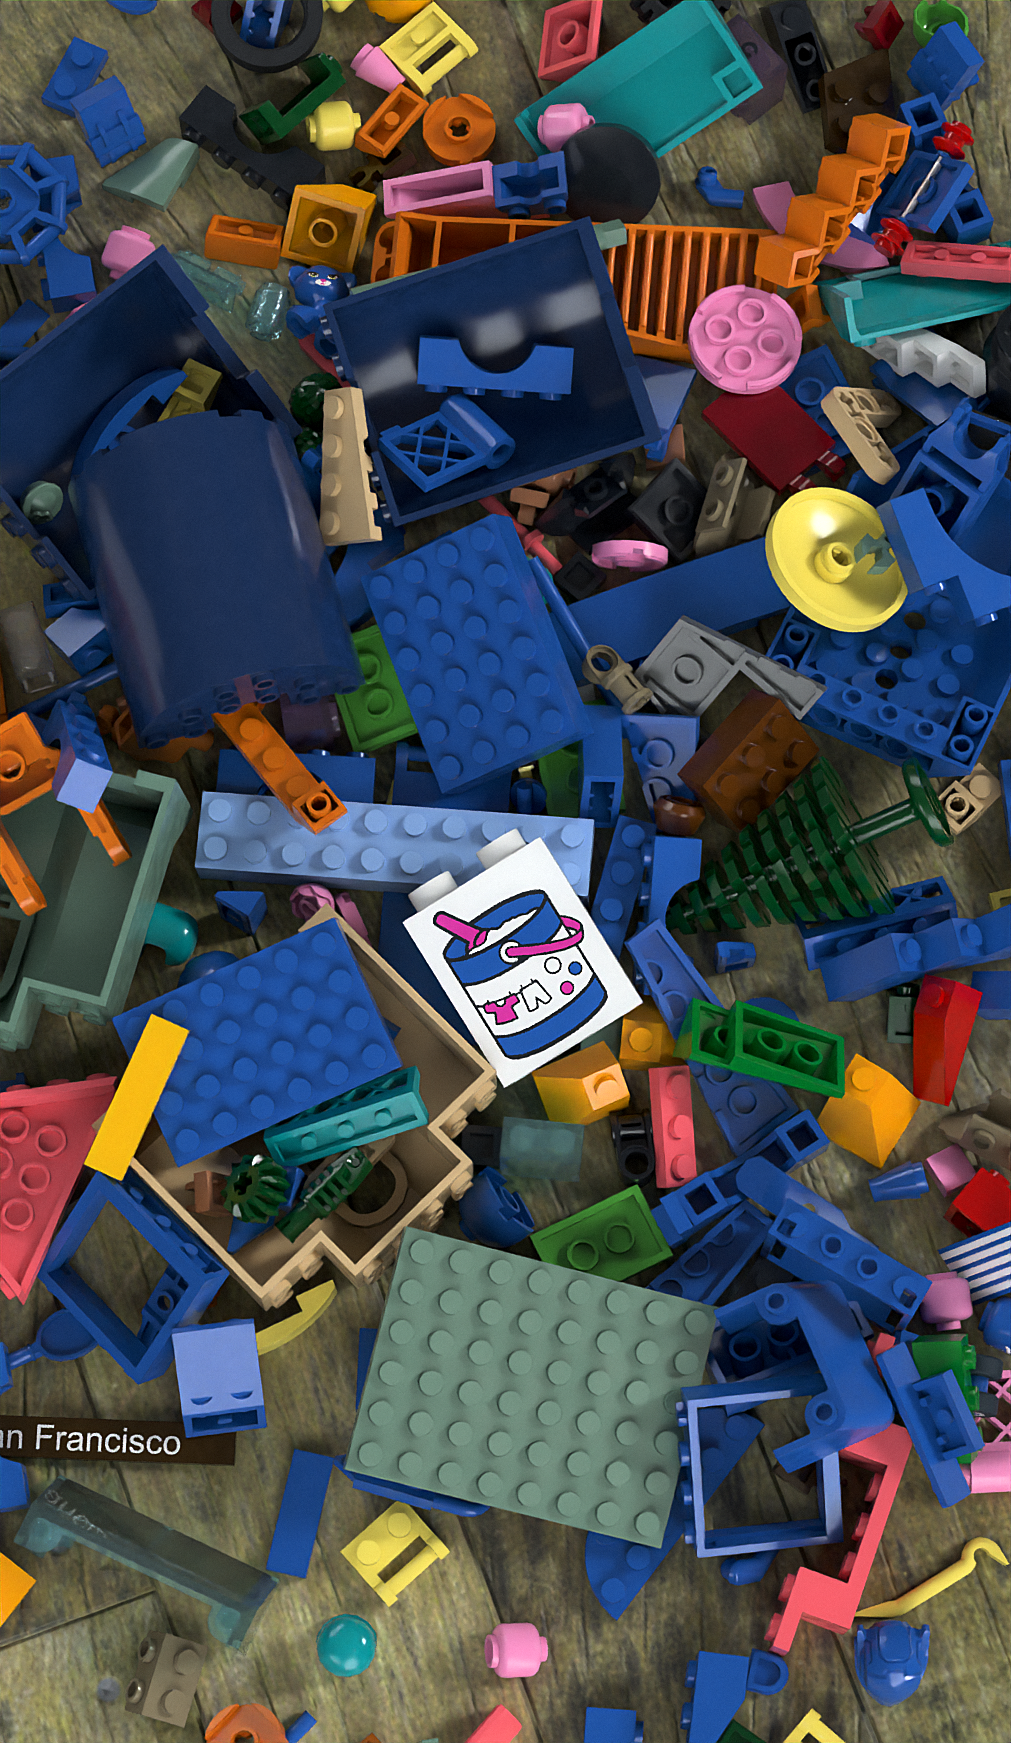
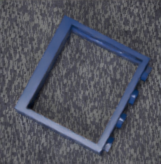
M129 1167L122 1181L97 1170L49 1247L37 1277L44 1283L47 1290L54 1294L71 1312L73 1318L80 1322L97 1340L100 1347L106 1350L124 1369V1372L139 1385L164 1375L175 1358L171 1329L181 1328L189 1324H197L230 1272ZM108 1200L189 1284L149 1348L135 1336L68 1264Z
M790 1198L787 1199L768 1231L760 1252L761 1256L794 1275L793 1278L800 1282L829 1280L836 1283L843 1291L848 1302H858L869 1323L893 1337L896 1330H904L933 1283ZM776 1243L786 1249L781 1259L770 1254ZM891 1311L901 1316L896 1328L885 1322Z
M821 1373L681 1388L682 1402H675V1415L677 1426L683 1427L684 1441L678 1442L680 1466H686L687 1480L680 1481L681 1499L683 1506L688 1505L689 1519L683 1520V1534L685 1544L692 1545L697 1558L844 1542L838 1451L815 1461L819 1518L705 1531L697 1407L810 1395L813 1398L828 1390Z

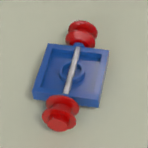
M953 120L952 123L943 122L941 128L945 134L943 137L934 136L932 139L938 151L936 155L914 149L879 204L876 212L882 218L880 224L884 230L882 233H872L871 238L875 242L874 248L882 255L893 258L894 255H904V250L900 245L903 241L912 242L913 240L908 227L936 233L974 173V170L967 162L959 161L964 160L966 157L962 150L963 146H973L974 139L971 136L972 131L965 124Z

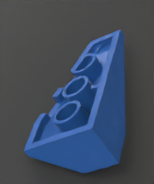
M850 1301L848 1302L864 1340L867 1342L874 1337V1333L858 1302ZM716 1319L705 1364L711 1384L806 1375L820 1370L798 1319L779 1326L762 1320L731 1335L727 1333L718 1319ZM768 1400L725 1404L722 1407L727 1418L763 1404Z

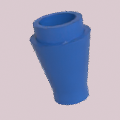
M911 1160L876 1178L868 1180L875 1203L886 1200L919 1199L921 1194L930 1192L921 1161L911 1163Z

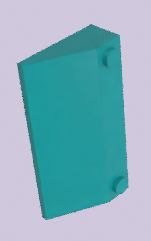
M683 0L518 113L514 118V122L537 156L550 154L552 152L547 149L546 145L541 144L538 137L537 126L540 115H544L545 110L551 105L580 103L585 107L588 115L594 117L595 123H617L637 131L650 143L657 157L660 158L761 90L764 86L711 0Z
M1011 240L985 246L1011 248ZM900 264L815 282V285H818L819 296L840 337L849 343H854L855 347L873 345L877 343L876 338L1002 311L1011 305V283H992L990 281L967 279L955 280L953 278L931 276L918 277L916 275L901 274Z

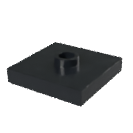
M677 458L669 461L623 512L653 543L667 548L668 559L674 566H677L694 550L693 543L697 533L695 530L706 498L707 489Z

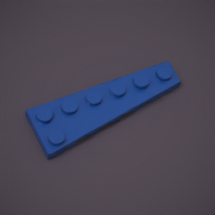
M655 918L624 942L675 1043L677 1042L692 998L724 1008L659 918ZM685 1060L729 1149L735 1157L745 1153L799 1110L782 1085Z
M745 1199L704 1235L698 1243L694 1244L666 1271L656 1277L646 1289L713 1306L764 1243L774 1221Z

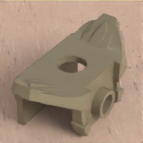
M730 449L719 458L713 471L695 530L697 533L693 543L695 550L694 560L764 537L765 526L771 517L770 509L773 499L778 493L765 485L760 488L746 465L747 459L741 458Z
M999 1088L988 1099L990 1103H982L942 1118L938 1129L948 1140L1011 1171V1094Z

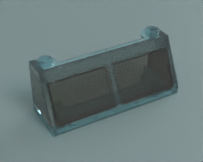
M59 1475L31 1504L13 1541L23 1550L41 1559H44L46 1553L56 1547H66L71 1550L74 1542L77 1541L212 1606L208 1616V1628L211 1634L217 1640L225 1643L226 1648L243 1656L246 1655L281 1582L279 1579L62 1475Z

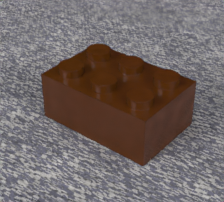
M752 688L677 775L718 824L740 833L748 824L754 825L757 822V816L773 804L820 749L780 699Z

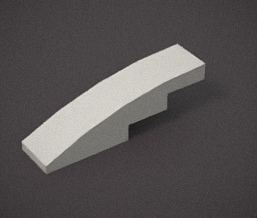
M923 328L876 338L877 343L861 347L878 360H885L892 367L893 371L902 377L915 371L937 388L951 382L973 398L986 393L985 361L960 345Z

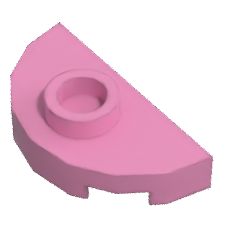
M344 891L333 896L340 916L372 947L367 936V929L355 903L351 901L349 893Z

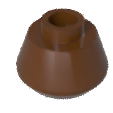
M661 795L653 803L656 826L663 831L662 835L692 836L706 817V812L701 803L685 797Z

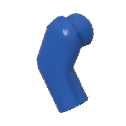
M780 1550L758 1551L753 1554L752 1558L740 1560L729 1557L721 1564V1575L723 1578L728 1579L730 1584L737 1586L759 1582L763 1579Z

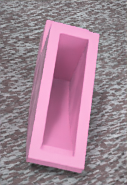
M489 160L383 180L384 215L390 219H395L396 212L398 211L433 216L508 219V214L502 213L495 208L493 164ZM534 215L529 220L549 218L550 215Z

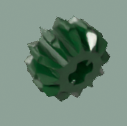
M244 1154L241 1163H232V1173L230 1176H223L227 1182V1186L220 1192L226 1199L223 1207L229 1213L236 1216L238 1220L247 1224L249 1222L252 1224L255 1222L267 1224L269 1216H279L278 1206L280 1203L288 1202L284 1197V1192L291 1186L285 1179L287 1171L281 1165L274 1162V1159L266 1155L261 1156L257 1154L254 1156Z

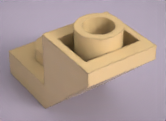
M978 763L970 775H966L960 782L955 780L938 797L951 830L956 835L979 820L1002 797L1000 781L981 763Z

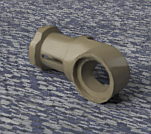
M596 645L588 650L581 665L582 673L590 682L601 684L605 690H611L623 704L622 711L625 714L630 715L636 712L650 700L653 692L650 688H644L631 673L633 669L629 663L626 664L615 650L606 645ZM602 658L606 660L610 665V670L602 672L595 669L591 659Z

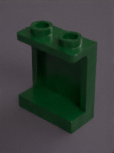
M324 52L304 59L298 64L310 79V84L279 111L268 99L249 106L238 116L261 145L282 139L347 82L342 76L343 69L333 56H326Z

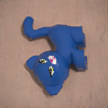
M323 265L312 266L309 269L303 266H292L288 272V279L290 285L294 288L295 298L301 305H293L287 311L286 326L299 339L315 334L313 343L315 349L326 359L331 360V355L338 353L334 338L326 340L319 318L326 316L323 305L348 297L350 295L349 289L357 286V276L352 273H340L335 268Z

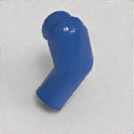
M705 166L698 170V177L695 179L696 189L709 205L742 209L744 190L724 189L717 179V171L712 167Z

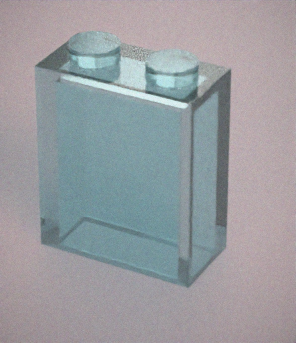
M504 1116L500 1149V1174L579 1182L585 1125Z

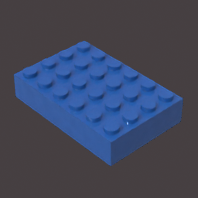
M491 514L360 577L442 794L464 793L594 734L511 517Z
M336 917L111 1018L130 1060L151 1014H155L190 1030L153 1112L178 1168L404 1066L343 928Z

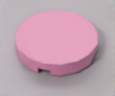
M611 540L592 545L593 564L608 570H614L617 566L629 567L630 572H649L665 567L668 560V549L662 545L650 542Z

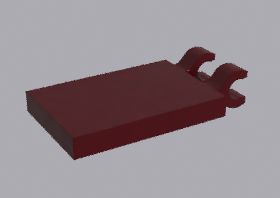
M779 385L771 390L757 394H737L725 391L702 411L701 418L741 458L747 459V464L779 496L787 489L794 495L806 489L817 488L809 478L803 476L815 465L832 483H835L845 474L843 469L846 467V463L837 454L831 452L835 448L836 442Z

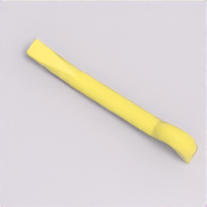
M984 1537L973 1538L964 1546L961 1559L898 1599L855 1612L854 1617L892 1618L909 1612L968 1575L976 1565L974 1552L977 1549L984 1550L988 1556L1004 1566L1009 1563L994 1541Z

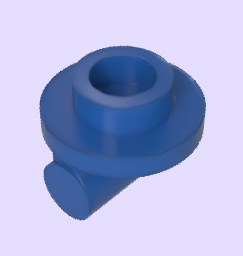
M521 778L512 785L510 799L517 808V814H537L546 806L547 791L537 780Z

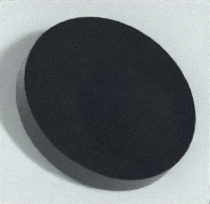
M601 122L579 129L562 145L559 151H564L569 198L566 202L565 213L572 220L576 221L590 216L591 222L605 223L620 219L623 224H637L648 215L660 192L662 172L656 152L641 134L621 124Z

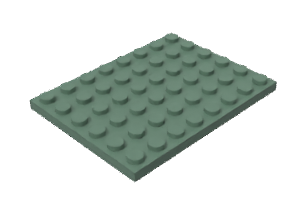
M404 1226L343 1469L661 1549L681 1468L678 1458V1442L684 1441L683 1427H678L676 1422L675 1402H682V1387L701 1385L717 1319L714 1310L719 1307Z

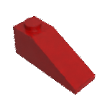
M927 974L924 976L914 1009L913 1095L917 1099L949 1107L983 993L960 982Z

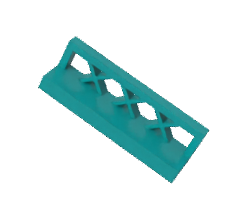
M415 1065L375 1078L265 1128L263 1140L274 1162L284 1166H298L429 1124V1113L419 1094L421 1075Z

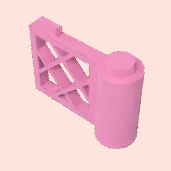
M1003 1370L1002 1378L999 1381H989L988 1386L997 1392L996 1396L999 1399L1003 1397L1011 1404V1394L1007 1392V1389L1011 1386V1370ZM1005 1381H1007V1382L1004 1384L1003 1387H1001L998 1383H996V1382H1005ZM975 1417L976 1425L982 1417ZM995 1417L985 1418L1001 1433L993 1442L984 1443L983 1450L978 1451V1456L971 1464H959L971 1493L1010 1492L1011 1441H1000L1005 1436L1011 1440V1422L1005 1426Z

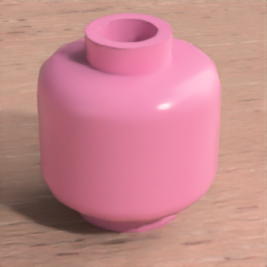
M580 103L551 105L545 110L544 115H540L538 119V137L541 144L546 145L547 149L552 153L559 152L569 137L579 129L595 124V120L592 115H588L585 107Z
M125 225L122 226L121 230H114L110 233L101 258L104 267L111 270L110 278L117 280L155 250L154 244L149 241L151 235Z
M957 1271L925 1275V1278L933 1283L919 1305L922 1321L927 1324H936L937 1331L960 1329V1320L968 1319L973 1314L969 1282L965 1278L958 1277Z
M531 1623L498 1624L493 1629L492 1634H488L485 1639L484 1653L488 1668H493L495 1673L502 1678L534 1676L538 1672L541 1662L547 1660V1640L544 1636H539L538 1630Z

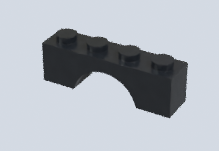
M207 85L204 86L179 117L182 138L184 140L198 144V148L201 147L210 153L212 159L220 167L226 170L232 168L238 172L242 180L255 190L261 188L270 194L272 201L284 210H288L291 207L296 185H321L326 183L325 166L296 146L280 153L264 154L255 152L243 145L235 134L238 123L236 105Z

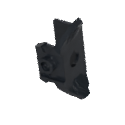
M625 452L623 455L599 463V468L569 490L564 488L546 509L534 518L536 529L541 533L551 536H569L590 556L592 554V545L598 542L610 541L633 525L634 522L623 512L636 498L630 492L636 465L633 453Z

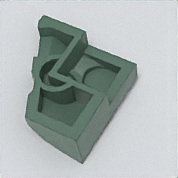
M167 138L106 179L102 184V188L128 202L133 203L136 199L165 212L178 187H184L200 159L198 144L179 138Z

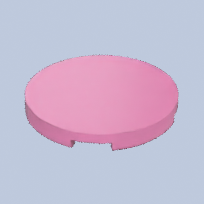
M745 284L732 285L713 292L697 307L688 331V348L696 368L712 384L732 393L757 394L777 387L790 376L797 365L801 353L803 336L801 325L795 312L780 296L775 293L770 294L759 289L745 287Z

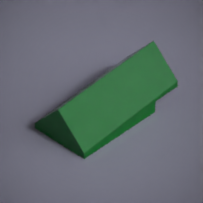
M692 998L672 1055L673 1057L821 1096L840 1099L844 1096V1037L739 1000H735L730 1010L696 998Z

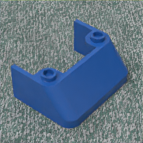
M829 1280L775 1283L714 1310L716 1318L729 1335L762 1320L779 1326L798 1319L828 1390L814 1396L806 1405L805 1421L811 1434L773 1450L776 1459L787 1473H791L886 1430L893 1422L895 1415L893 1403L843 1291L836 1283Z

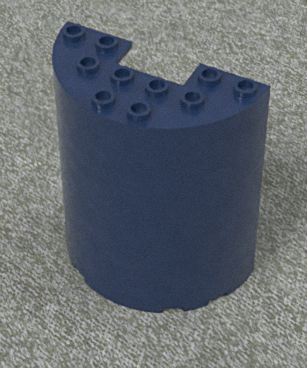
M590 216L323 305L326 316L319 319L326 340L334 338L338 353L331 356L337 374L342 382L348 381L351 387L362 389L368 437L363 441L364 450L374 461L372 463L373 471L370 472L373 485L377 491L383 490L386 500L379 502L386 524L393 522L395 527H399L662 440L639 365L636 363L615 299L614 289ZM420 335L458 337L464 353L473 363L484 369L495 371L509 369L519 364L528 355L534 342L573 345L571 394H562V400L539 399V392L524 391L523 398L501 396V390L486 389L485 395L465 394L515 441L514 453L499 468L489 469L485 465L425 493L377 448L380 432L396 425L403 428L439 411V407L445 398L462 393L463 387L447 386V392L445 393L424 391L425 384H417ZM436 427L423 433L425 436L446 439V436ZM403 443L396 445L399 450L416 453L417 446ZM421 447L420 450L421 454L443 457L444 450ZM448 451L447 458L465 460L468 458L464 453ZM418 465V468L427 477L441 470V468Z
M164 244L0 371V513L3 515L0 523L12 538L17 536L31 549L29 552L35 561L43 569L47 567L60 580L61 586L73 600L80 597L89 602L97 596L68 493L73 463L79 446L95 418L112 398L130 383L151 371L168 365L182 370L190 358L222 373L223 377L209 411L218 410L219 417L233 416L240 409L262 412L263 418L271 421L277 417L285 422L291 430L293 439L303 431L257 369L248 370L204 312L210 307ZM173 395L164 404L149 398L127 425L137 430L156 423ZM37 481H46L59 486L63 493V503L59 512L52 521L42 524H31L20 508L22 492L26 487Z
M242 409L236 411L233 416L219 417L218 410H211L169 418L121 436V445L111 451L99 449L83 462L85 470L80 475H73L68 486L69 498L139 749L144 747L147 749H158L166 746L169 740L183 736L185 738L202 736L207 733V729L215 727L211 715L213 713L231 714L240 710L242 705L257 701L263 704L275 701L283 693H288L291 705L299 703L301 706L315 704L323 696L333 693L339 695L353 693L361 685L366 684L290 428L281 419L276 417L269 421L263 418L262 412Z

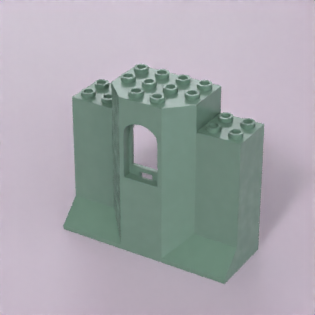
M142 770L137 771L135 778L112 773L101 798L128 843L133 855L132 858L116 867H113V860L99 837L92 835L79 810L76 807L56 800L53 789L13 813L1 816L0 819L39 885L47 902V907L30 917L27 916L17 903L0 873V903L9 906V909L0 907V916L20 921L6 970L0 982L1 1049L15 1052L16 1049L30 1048L43 1004L46 1005L45 1010L61 1016H68L69 1011L83 1014L84 1021L99 1026H106L107 1021L113 1022L111 1018L122 1014L174 844L193 815V809L176 779Z

